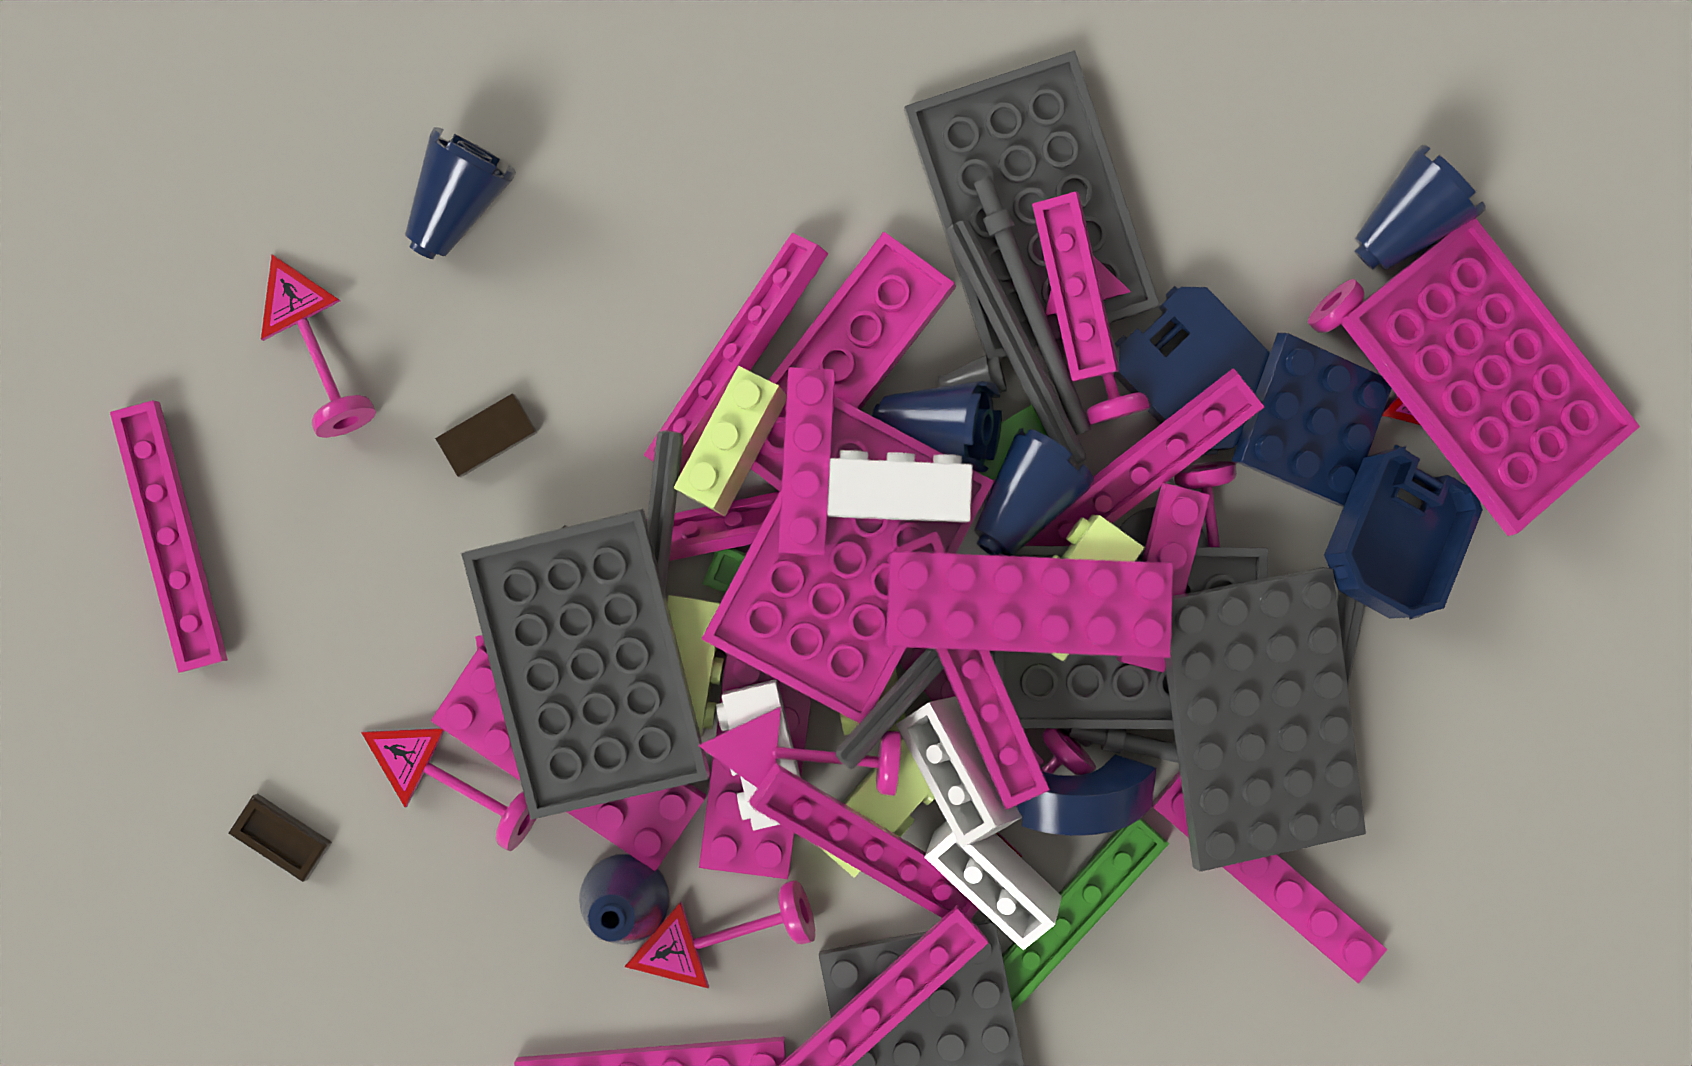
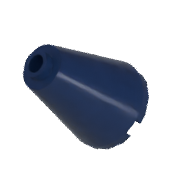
M434 127L429 136L405 236L412 241L409 247L416 253L434 260L436 254L446 256L508 186L516 174V171L511 166H508L504 173L497 168L500 160L498 157L461 136L454 134L451 141L441 138L440 136L444 129Z
M1421 145L1413 153L1355 237L1356 242L1360 246L1354 252L1371 270H1374L1378 265L1384 270H1388L1477 218L1486 210L1483 201L1474 206L1470 198L1476 191L1449 162L1440 155L1433 161L1425 156L1431 149L1427 145Z
M978 381L886 395L880 404L875 405L872 417L944 455L962 456L961 464L972 465V470L976 472H987L989 468L984 465L985 459L994 460L1001 434L1002 410H993L992 397L1000 398V393L995 383Z
M1023 428L1019 429L1012 440L975 526L974 532L979 537L976 544L984 552L992 556H1001L1002 554L1013 556L1091 488L1094 483V477L1090 470L1084 464L1079 470L1072 466L1069 459L1073 454L1050 437L1032 429H1029L1025 435Z
M616 854L601 860L584 878L579 895L581 914L587 926L599 939L615 944L637 943L651 936L664 921L669 908V889L663 874L658 868L656 871H653L630 854Z

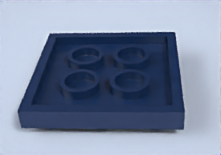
M1277 333L1255 394L1264 405V408L1245 422L1232 461L1337 506L1344 507L1363 458L1368 456L1392 388L1381 375L1289 333Z

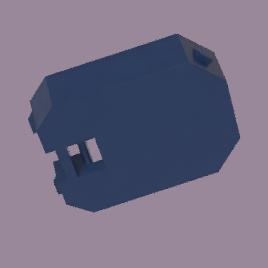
M1174 286L1165 295L1167 300L1158 307L1163 314L1144 333L1137 328L1128 337L1123 335L1114 343L1119 371L1114 372V376L1131 394L1140 392L1146 395L1150 405L1147 411L1160 424L1233 368L1252 392L1256 394L1270 352L1207 287L1177 288ZM1171 320L1175 326L1154 345L1150 339ZM1183 328L1189 335L1165 357L1159 350ZM1245 422L1206 451L1204 455L1218 454V451L1234 448L1238 444Z
M1396 444L1393 449L1363 458L1324 557L1329 568L1333 569L1334 580L1340 592L1389 619L1409 618L1410 620L1422 617L1425 613L1445 608L1483 509L1480 500L1469 486L1449 475L1432 477L1417 468L1420 458L1406 450L1407 446L1400 447ZM1400 488L1423 500L1420 509L1397 497Z

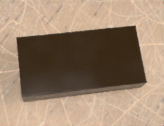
M512 393L435 439L457 477L461 478L538 432L517 396Z
M259 794L251 797L228 833L302 882L308 880L332 843Z

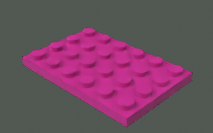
M1476 218L1441 238L1343 318L1342 326L1507 536L1518 534L1640 427Z
M834 396L830 458L840 459V451L868 452V460L887 461V453L915 454V462L933 463L934 455H944ZM972 470L970 521L967 523L828 517L827 508L825 556L778 553L781 488L708 625L702 640L860 723L875 707L906 647L886 646L889 552L937 531L946 553L956 554L994 481Z

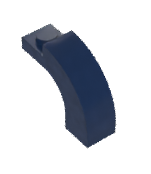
M1115 754L1101 768L1087 774L1057 775L1041 771L1049 791L1016 805L1020 814L1023 815L1022 827L1040 832L1083 836L1116 831L1135 823L1152 807L1156 767Z

